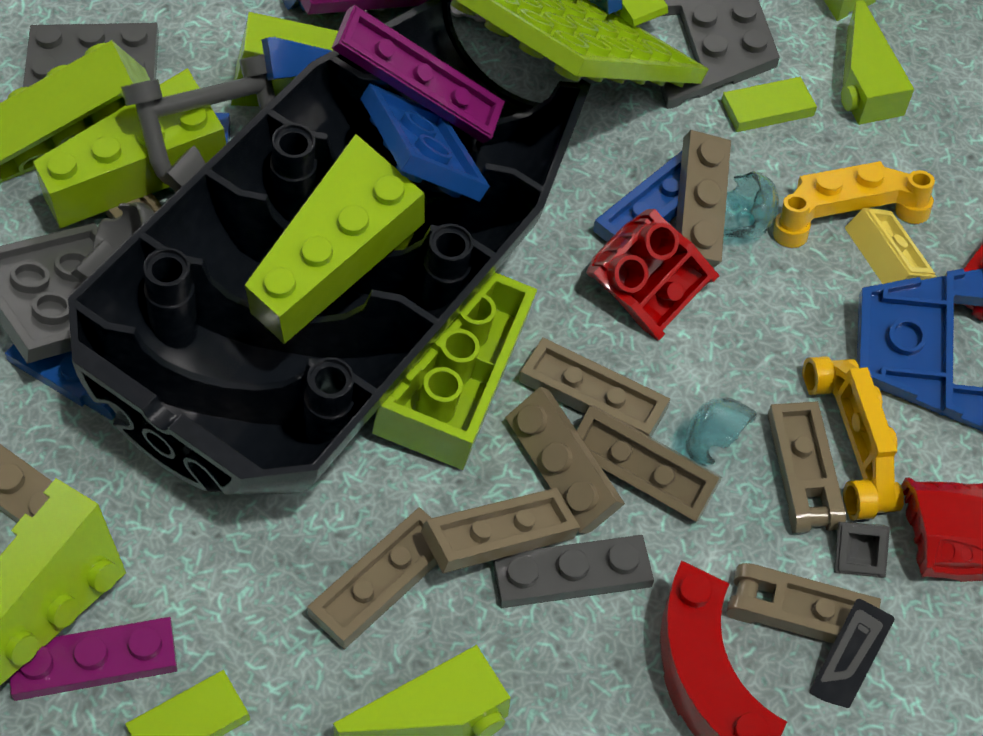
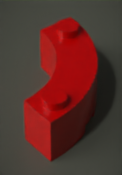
M681 560L666 602L660 631L663 677L678 716L681 715L694 736H781L787 721L772 713L751 695L734 672L728 659L722 637L721 614L724 597L730 583Z

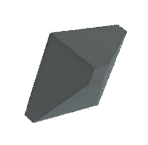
M838 522L834 572L886 577L890 527L879 524Z

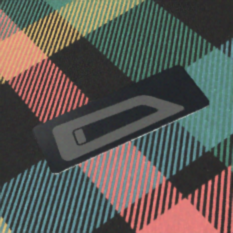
M857 599L810 688V693L824 702L850 708L895 620L894 616L862 599Z

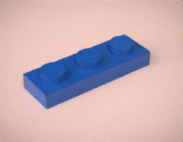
M682 151L595 219L593 231L608 242L623 225L646 209H656L667 222L676 217Z

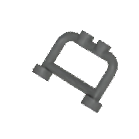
M264 54L239 60L243 74L241 79L166 97L162 96L158 79L121 87L125 105H136L150 164L155 175L164 184L168 185L161 177L172 165L168 158L158 118L253 94L257 95L261 111L275 98L272 80L267 78Z

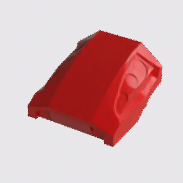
M646 209L623 225L597 252L586 271L588 276L596 279L612 294L635 322L656 340H660L665 335L663 330L696 294L709 282H715L719 277V274L695 245L671 226L656 209Z
M910 477L905 478L901 487L905 496V504H908L906 507V518L914 529V543L918 546L916 561L921 577L948 578L960 582L983 581V483L916 482Z

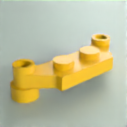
M881 161L799 176L797 189L793 194L787 195L784 198L782 211L775 218L773 228L774 239L785 247H800L808 240L811 221L814 218L896 203L895 211L901 220L911 224L923 223L929 219L934 199L931 194L935 179L926 171L917 170L908 174L884 167Z
M828 356L806 358L803 364L802 376L808 394L821 395L833 393L835 395L863 480L848 481L844 486L843 500L849 518L853 521L873 519L877 513L901 511L904 505V493L901 485L895 482L894 456L898 451L897 436L894 429L888 425L882 408L881 391L877 386H874L868 367L859 368L855 359L831 360Z

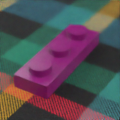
M171 617L54 637L44 647L42 646L28 663L24 664L10 677L12 698L14 701L178 672Z

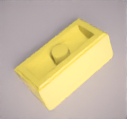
M862 208L845 226L846 231L882 284L920 277L921 280L936 277L935 272L892 211Z

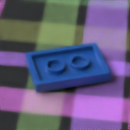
M369 83L360 99L370 115V122L377 127L384 139L383 145L391 152L397 162V170L413 182L421 183L422 180H426L436 184L443 192L452 197L460 198L461 195L480 202L490 186L451 124L424 106Z

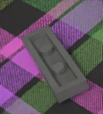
M643 535L539 548L493 560L501 608L650 588L654 582Z

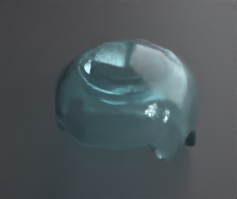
M752 171L744 175L734 176L737 186L732 191L727 192L724 236L737 239L759 238L770 229L778 214L779 196L776 185L763 173ZM746 217L749 219V225L742 226L739 221L740 218Z
M729 397L711 399L702 404L690 419L686 430V451L690 459L704 467L714 464L715 459L709 454L710 447L728 448L738 439L739 434L748 423H752L756 419L757 412Z

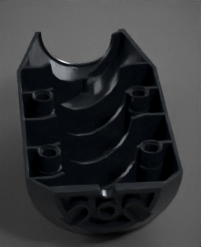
M428 0L384 23L505 101L492 139L485 143H481L451 124L490 187L479 202L464 195H461L460 198L452 197L443 192L436 184L426 180H422L421 183L411 181L425 194V223L414 232L407 248L390 252L289 341L283 344L250 313L245 290L246 282L355 134L397 169V162L391 152L383 145L384 139L377 127L370 122V115L360 99L369 83L417 103L334 50L312 61L68 297L72 362L83 387L94 402L106 403L114 410L116 414L113 425L140 451L171 474L207 492H223L225 495L294 494L308 490L534 228L541 217L591 84L583 79L578 83L559 81L550 97L541 103L521 98L507 91L490 79L475 64L464 49L453 25L450 8L451 0Z

